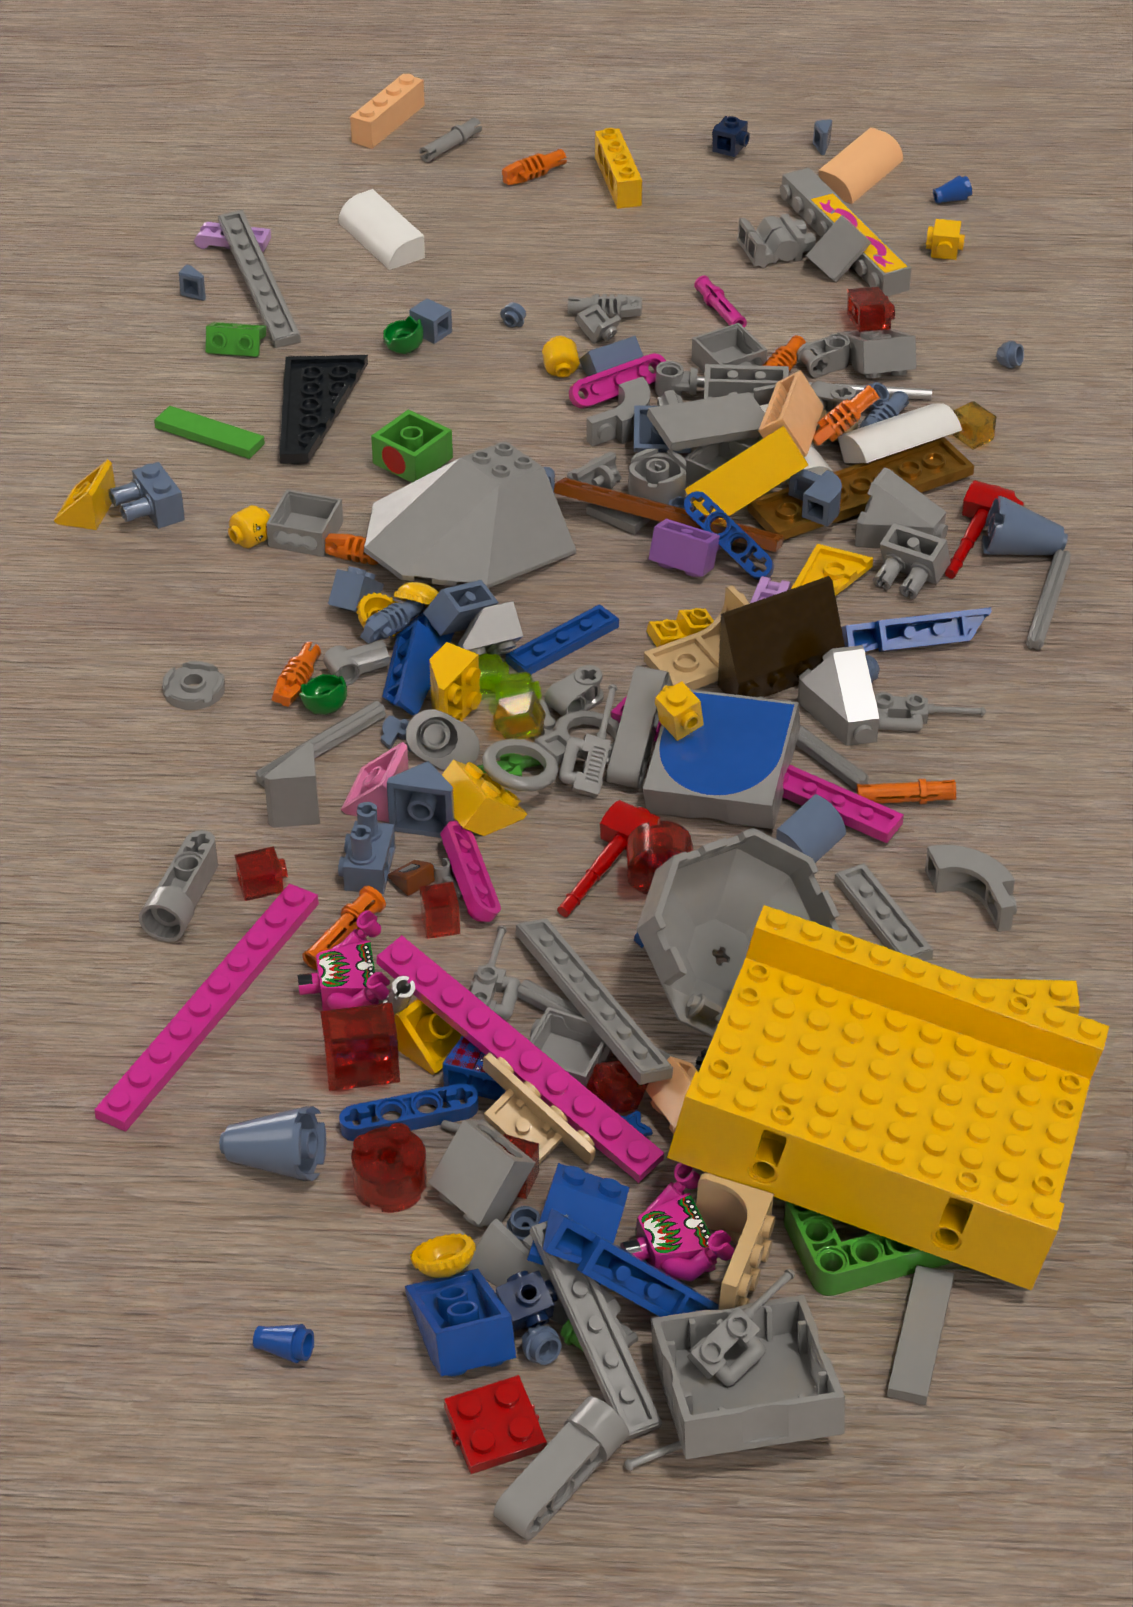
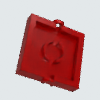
M519 1375L444 1398V1408L453 1428L451 1430L453 1444L455 1447L460 1446L470 1474L541 1452L547 1446V1441L538 1422L539 1415L535 1413V1405H531Z

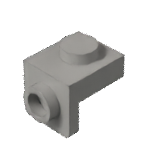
M596 304L578 313L575 321L593 344L603 339L605 341L611 339L618 331L616 328L621 318L617 315L610 319L601 307Z

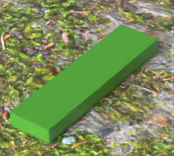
M173 406L167 407L154 420L155 428L248 459L265 444L263 435Z

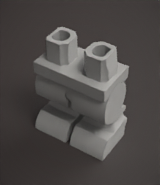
M782 214L780 218L775 216L764 217L757 230L754 229L747 219L739 218L737 241L754 266L764 268L769 263H777L779 258L783 261L792 259L800 261L802 260L803 252H809L815 246L816 238L813 233H806L807 227L803 220L793 221L789 214Z

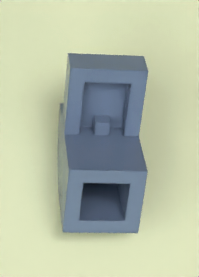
M802 469L789 479V496L803 501V518L828 527L840 512L841 480L829 470H826L822 475H818Z

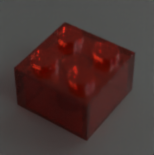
M392 1002L320 1011L329 1091L400 1082L398 1040Z

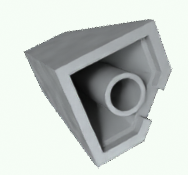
M883 468L871 483L868 495L871 497L867 502L865 512L861 511L859 515L855 546L880 548V543L893 523L945 539L948 531V525L945 524L946 511L893 471Z
M863 645L831 649L823 656L824 661L814 670L807 669L799 676L798 703L846 746L877 742L879 714Z

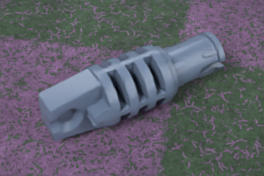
M896 391L888 401L879 403L860 424V428L899 415V412L909 404L908 395L903 391Z
M407 600L403 603H393L367 619L364 631L360 637L368 644L379 639L391 637L406 628L412 618L422 614V610H425V604Z

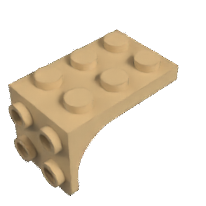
M733 585L726 587L724 606L719 616L711 625L698 633L645 651L644 662L649 668L668 671L672 685L683 681L689 689L695 690L717 682L721 614L750 603L745 595L740 593Z
M704 1173L698 1181L696 1206L708 1229L725 1231L736 1244V1249L721 1284L719 1310L740 1307L749 1304V1298H746L749 1290L755 1291L761 1273V1269H758L760 1261L766 1263L770 1254L772 1240H769L775 1224V1217L771 1216L774 1194Z

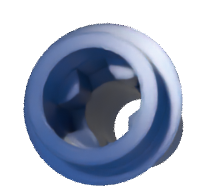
M959 175L939 188L933 189V197L937 204L967 200V197L972 196V186L967 176L961 177Z
M304 1324L258 1326L254 1332L253 1346L255 1349L264 1350L293 1363H298L301 1360L307 1361L310 1358L314 1348V1333L311 1329H306Z

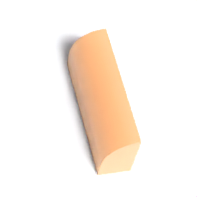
M870 127L819 169V178L843 201L853 204L903 161L901 147L890 134Z
M801 370L777 382L758 431L762 438H765L780 427L785 426L805 457L808 454L818 425L817 422L820 420L824 406Z

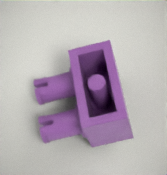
M665 519L654 526L648 560L658 562V565L663 568L683 570L686 575L691 577H703L714 569L717 551L721 549L718 545L720 535Z

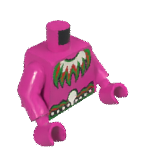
M369 910L362 912L358 916L357 926L360 928L359 930L354 929L341 943L316 955V973L297 975L299 994L320 993L322 1009L325 1012H338L350 1017H354L360 1012H380L379 1000H385L389 995V989L386 986L390 984V980L382 972H375L371 942L366 939L367 936L372 938L381 933V925L377 922V916Z
M678 1163L674 1169L676 1183L670 1182L650 1206L637 1217L636 1239L622 1242L620 1247L642 1260L646 1259L647 1263L675 1279L694 1281L703 1273L714 1271L718 1257L721 1260H730L733 1256L734 1248L729 1244L731 1237L725 1231L718 1230L712 1235L710 1234L691 1194H685L683 1191L685 1188H697L700 1175L696 1171H692L693 1167Z

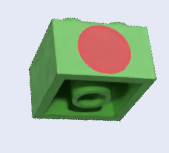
M409 409L371 435L373 464L410 482H414L436 471L453 458L452 430Z

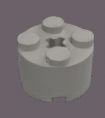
M646 449L638 452L632 457L631 464L629 465L628 494L667 505L669 500L679 496L686 497V491L684 490L686 489L687 474L685 459L680 454L667 450V454L658 453V449Z

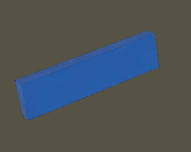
M599 604L507 653L506 663L526 678L619 627V618Z

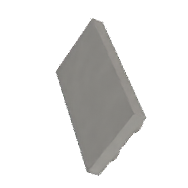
M750 392L650 407L647 411V417L670 451H681L685 448L698 446L706 447L710 444L722 442L731 443L735 440L759 438L761 434L758 430L765 415V412Z

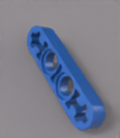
M699 491L692 492L686 497L684 502L685 511L704 531L714 533L711 531V523L718 518L726 520L727 527L725 531L717 534L720 535L718 545L752 578L760 580L761 576L771 577L774 572V562L770 556L705 493ZM705 500L702 505L710 513L707 518L699 510L692 512L694 509L693 501L701 502ZM743 538L747 541V549L740 554L734 553L731 548L733 541ZM754 549L757 551L753 555L759 562L767 560L764 564L767 569L764 572L761 570L754 572L756 567L748 558Z
M463 1083L350 1105L344 1108L339 1115L340 1132L347 1140L362 1141L441 1125L443 1120L451 1122L466 1120L476 1115L479 1110L478 1092L473 1086ZM464 1099L465 1104H461L459 1100ZM443 1102H446L447 1108H443ZM424 1104H431L436 1107V1110L431 1113H422L418 1111V1108ZM389 1111L401 1114L396 1120H386L382 1117L383 1114ZM375 1116L376 1122L372 1123V1117ZM352 1121H358L359 1125H354Z

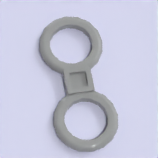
M585 710L569 712L557 720L553 732L536 738L535 742L524 739L497 741L486 749L482 757L484 771L493 781L509 789L530 792L544 789L552 784L559 772L558 765L562 763L567 740L571 737L568 734V729L581 724L600 727L603 714ZM609 716L606 731L614 738V742L610 744L613 750L620 723ZM611 750V752L608 751V755H607L608 758L611 757L612 750ZM578 751L577 758L585 760V755L580 754ZM521 753L538 760L544 767V771L539 775L531 777L516 776L503 770L498 765L496 759L504 754Z

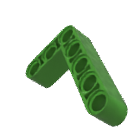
M787 1201L785 1203L783 1222L813 1288L822 1295L834 1296L915 1273L916 1265L935 1268L953 1263L875 1233L841 1242L830 1217Z

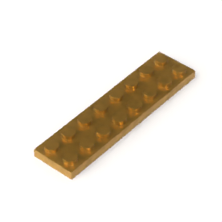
M945 437L869 463H860L833 472L841 480L842 489L840 512L832 523L858 515L861 511L865 512L867 502L871 497L868 495L871 483L883 468L890 469L922 493L973 475L974 465ZM789 487L759 497L747 505V511L766 531L783 535L784 540L824 526L802 517L803 501L789 496Z

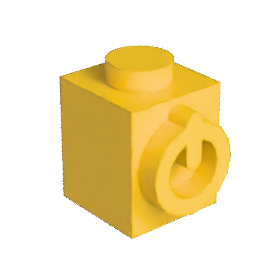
M935 219L934 227L928 226L926 249H931V258L957 260L958 250H963L965 235L960 234L961 221Z
M683 681L673 686L665 685L655 697L659 722L677 741L704 725L701 701Z

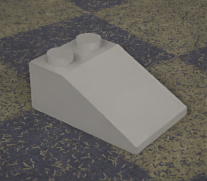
M888 327L837 332V334L846 335L850 339L849 361L855 371L865 374V378L881 377L883 372H891V375L895 376L906 375L907 370L916 369V336Z

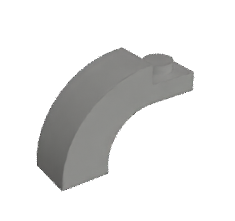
M644 377L619 384L618 407L587 417V442L591 446L616 438L621 444L634 439V405L650 406V388Z
M956 845L928 846L925 872L936 893L958 891L969 894L982 902L998 932L1011 930L1013 915L1017 913V905L1013 896L1015 879L1007 868L991 856L971 848Z

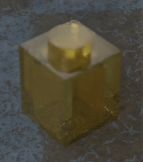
M975 401L953 410L960 422L962 431L951 435L973 450L994 440L997 416Z
M534 691L499 699L496 713L493 715V722L496 730L502 733L504 739H526L541 735L546 713Z

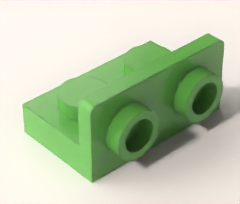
M212 322L206 326V352L257 357L260 355V340L266 337V326Z

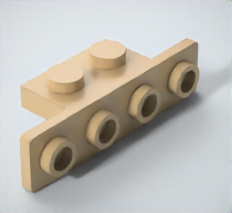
M488 1053L483 1058V1070L506 1090L484 1113V1119L534 1160L536 1162L535 1166H538L561 1142L587 1165L594 1160L596 1149L593 1146L595 1144L588 1134L582 1130L576 1131L567 1123L568 1120L565 1114L554 1105L549 1107L540 1098L541 1095L537 1088L530 1082L525 1081L523 1083L513 1074L514 1069L502 1057L496 1059L491 1053Z

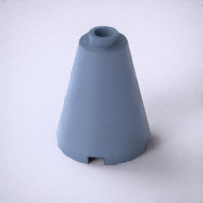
M998 496V499H994L986 519L985 526H988V536L983 535L982 551L989 555H1054L1057 550L1061 549L1063 551L1065 549L1068 534L1064 533L1063 526L1005 497Z
M305 1106L230 1124L225 1132H222L219 1146L221 1153L225 1154L226 1159L230 1162L302 1181H313L320 1174L314 1173L317 1164H324L327 1145L326 1128L324 1122H317L315 1114H321L319 1109L314 1106Z

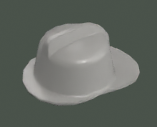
M428 709L415 714L408 722L406 742L409 748L418 757L429 761L436 767L446 770L453 759L465 765L468 762L474 764L480 752L479 739L474 730L456 718L436 709Z

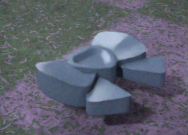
M388 716L382 726L383 735L381 736V742L388 749H391L397 737L405 740L409 721Z

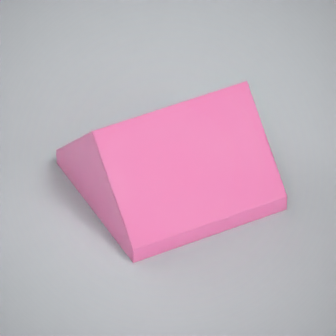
M404 742L361 767L341 808L342 812L347 815L357 816V807L360 803L372 802L377 806V820L389 822L387 780L409 769L408 749Z

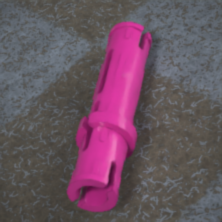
M707 276L698 277L694 287L702 294L704 302L709 307H713L729 326L740 323L745 328L747 320L726 299L724 291L720 287L715 286Z

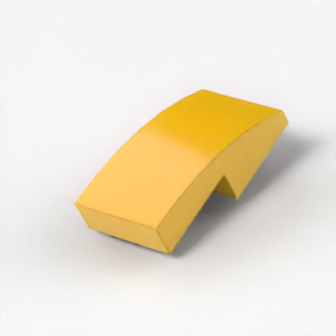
M706 609L679 610L676 620L649 621L646 632L656 647L698 633L711 625L714 620Z

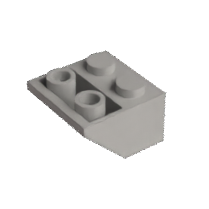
M514 601L483 608L471 620L457 646L479 654V660H481V656L491 653L492 657L509 653V649L515 648V643L523 637Z

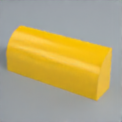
M782 426L684 490L688 495L696 491L705 493L730 516L809 465L785 426ZM705 500L701 502L693 501L696 509L702 514H710L702 505Z

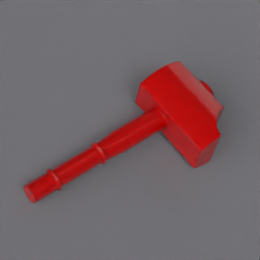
M976 480L971 483L963 500L962 516L970 517L972 520L965 531L964 537L960 540V545L954 556L950 559L951 563L944 572L946 577L950 579L955 578L959 569L963 567L966 556L970 549L974 547V543L985 527L989 510L995 498L998 499V496H1002L1024 507V502L1015 496V491Z
M621 800L616 801L607 810L600 822V837L602 840L609 842L608 845L595 859L591 867L586 870V874L574 889L566 894L565 900L557 908L558 913L563 917H568L575 907L580 905V901L592 886L600 880V877L611 867L624 849L655 863L662 861L666 856L665 833L661 831L660 817L651 814L643 807L637 808Z

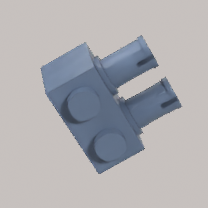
M159 462L146 464L143 467L132 470V482L108 490L114 507H120L121 516L125 519V522L148 515L159 529L185 520L182 492Z
M363 802L357 807V821L354 822L351 834H346L344 844L346 856H341L339 859L338 875L344 878L345 891L359 892L364 886H371L381 894H384L396 849L394 824L378 823L377 806L372 802Z

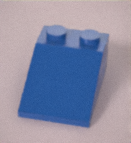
M558 1163L538 1224L548 1221L549 1213L553 1208L563 1215L567 1214L568 1218L614 1243L630 1187L622 1185L611 1178H601L589 1174L579 1167ZM533 1240L527 1260L545 1266Z
M479 1269L405 1286V1293L430 1360L441 1377L446 1375L459 1376L467 1370L482 1366H499L506 1360L516 1358L511 1314Z

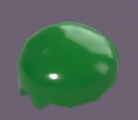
M408 316L406 320H398L388 324L383 331V340L386 347L400 354L415 351L422 344L424 338L421 320L415 321L412 316Z
M322 674L312 678L307 684H302L299 696L304 706L312 713L328 715L339 710L345 703L347 685L342 676Z

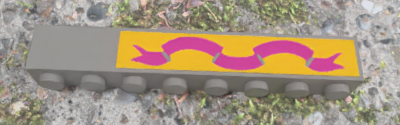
M810 168L783 174L782 185L780 186L782 199L820 237L829 230L841 215H844L872 242L851 266L882 298L910 290L911 267Z

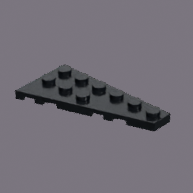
M368 355L288 356L285 358L279 453L280 464L290 463L295 465L310 462L367 367Z

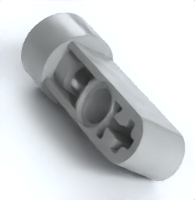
M195 831L185 838L158 887L151 892L140 911V925L153 938L165 942L176 941L181 938L191 921L194 909L218 867L215 836L211 832Z
M593 1396L587 1397L564 1422V1427L501 1495L494 1508V1517L524 1539L531 1540L594 1470L601 1463L606 1462L628 1438L629 1430L621 1416L604 1401Z

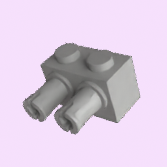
M893 523L880 543L883 565L874 576L873 582L877 587L882 588L883 586L884 590H889L899 572L907 574L908 576L899 587V590L905 597H908L910 594V598L915 599L924 583L928 581L937 584L951 563L947 540Z

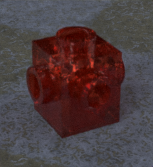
M617 1060L595 1064L586 1088L616 1113H623L638 1109L649 1083L639 1085L624 1065Z

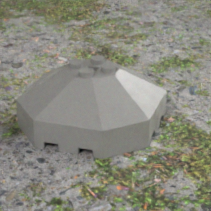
M751 828L737 836L728 839L725 837L705 844L697 850L688 853L685 851L674 855L656 869L636 930L679 1022L713 1038L746 958L755 925L764 905L840 931L835 920L840 915L829 891L822 892L814 876L819 870L813 858L755 828ZM719 949L723 951V957L727 959V962H722L720 965L716 964V957L712 955V952L716 953Z

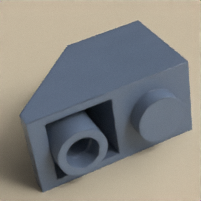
M348 566L347 571L337 569L328 604L357 613L358 602L363 596L373 592L376 594L381 593L384 584L375 580V574L368 573L363 569Z

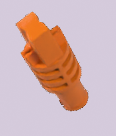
M558 149L546 155L537 153L528 158L518 160L502 169L503 183L507 185L519 184L544 176L549 169L565 165L567 162L565 159L566 154L562 149Z
M793 336L787 345L779 347L763 366H789L790 372L797 363L796 354L798 349L806 341L801 336Z
M867 385L864 390L851 400H843L817 422L820 427L815 431L812 440L813 444L819 446L828 438L831 442L835 441L860 420L863 411L880 399L877 392L870 385Z
M329 533L325 538L326 554L347 561L352 559L353 562L360 561L363 564L367 562L369 565L378 564L377 561L364 552L366 537Z
M313 642L304 643L298 656L292 657L277 679L272 701L289 707L297 699L299 693H301V685L308 683L314 673L313 665L321 655V649L317 644L309 651Z

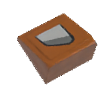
M413 860L389 873L388 878L409 896L435 881L434 866L429 862Z

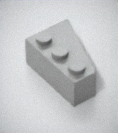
M705 364L704 399L750 392L760 406L769 404L777 382L789 376V366Z

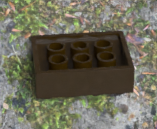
M827 576L721 614L718 687L725 694L767 697L799 685V676L807 669L812 671L824 661L823 656L828 651L834 648L845 647L832 579Z

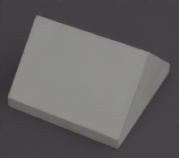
M841 215L806 256L837 283L872 242L844 215Z
M307 742L264 776L268 822L273 828L320 824L314 747L312 743Z

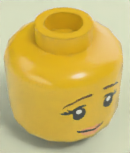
M250 505L230 517L228 535L235 544H239L247 549L252 548L268 539L266 523L271 516L264 508Z

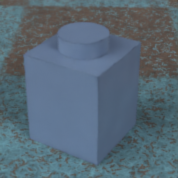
M426 298L409 310V316H412L415 321L421 320L424 331L423 339L435 344L452 333L451 309Z

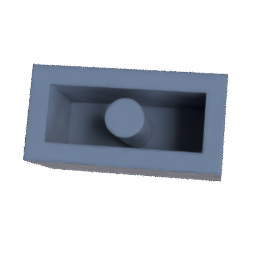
M478 580L441 589L423 613L430 621L432 627L442 636L466 630L471 620L483 608L497 605L499 602L484 582Z

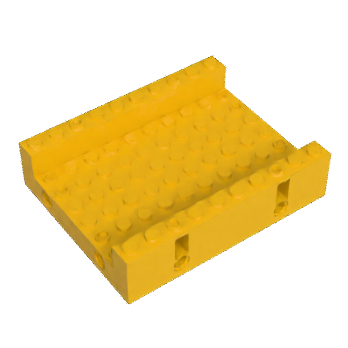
M764 905L755 925L746 958L699 1072L695 1071L685 1095L667 1158L730 1181L773 1193L774 1197L1032 1290L1058 1232L1065 1204L1060 1202L1088 1088L1104 1050L1109 1026Z

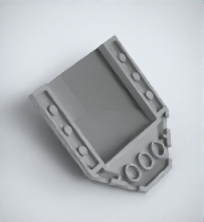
M505 441L463 456L374 502L364 552L401 580L414 581V576L432 578V584L456 586L457 582L469 583L482 580L487 588H490L576 553V548L544 467Z

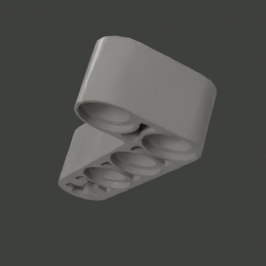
M642 666L635 667L608 765V783L636 789L641 788L659 723L655 697L665 685L673 686L668 671Z

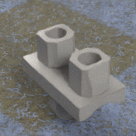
M608 452L599 458L596 457L590 460L588 464L568 472L567 478L611 489L615 486V482L621 479V475L616 467V454Z

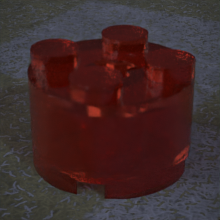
M660 821V825L650 826L648 822L635 828L627 839V876L629 885L639 892L648 895L657 868L674 855L685 851L686 853L694 851L689 831L672 821Z
M395 1123L391 1126L376 1128L354 1139L351 1161L354 1192L359 1201L369 1208L370 1204L381 1207L382 1212L388 1213L400 1212L417 1204L428 1183L426 1149L422 1140L411 1132L410 1128L404 1123Z

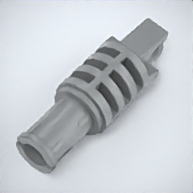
M595 294L592 297L586 298L568 297V314H578L596 304L610 318L617 315L622 318L641 316L642 297L618 294L617 297L614 294H610V297H607V294L602 296Z

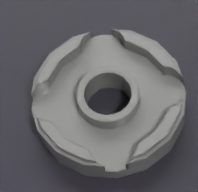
M202 661L183 663V667L177 670L174 667L163 677L162 688L166 701L174 707L184 710H198L209 707L218 702L225 691L223 674L218 672V668L213 664ZM190 684H199L197 686H188Z

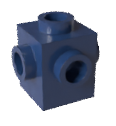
M725 116L714 126L712 132V152L735 157L743 147L748 145L750 133L747 132L748 121L740 120L734 116Z
M539 1270L530 1274L528 1271L518 1272L507 1279V1283L496 1287L495 1292L511 1314L513 1332L526 1327L535 1328L537 1324L541 1326L546 1325L550 1321L549 1318L553 1316L554 1302L558 1301L551 1281L549 1279L544 1281Z

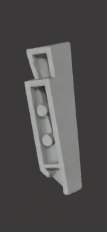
M497 1218L488 1226L476 1247V1251H474L470 1264L467 1266L469 1270L479 1269L484 1278L497 1287L507 1283V1279L510 1276L521 1271H528L530 1274L539 1270L543 1280L549 1279L552 1283L545 1266L527 1260L533 1242L531 1234L524 1238L522 1243ZM600 1286L625 1343L629 1348L638 1341V1336L636 1332H633L617 1319L616 1316L621 1311L619 1303L613 1295ZM556 1292L558 1301L554 1302V1312L550 1319L564 1326L569 1318Z

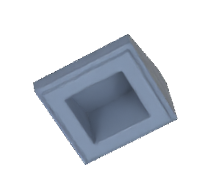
M831 119L815 121L813 144L821 155H825L831 140Z
M186 264L179 271L181 296L204 301L206 299L204 275L191 265Z

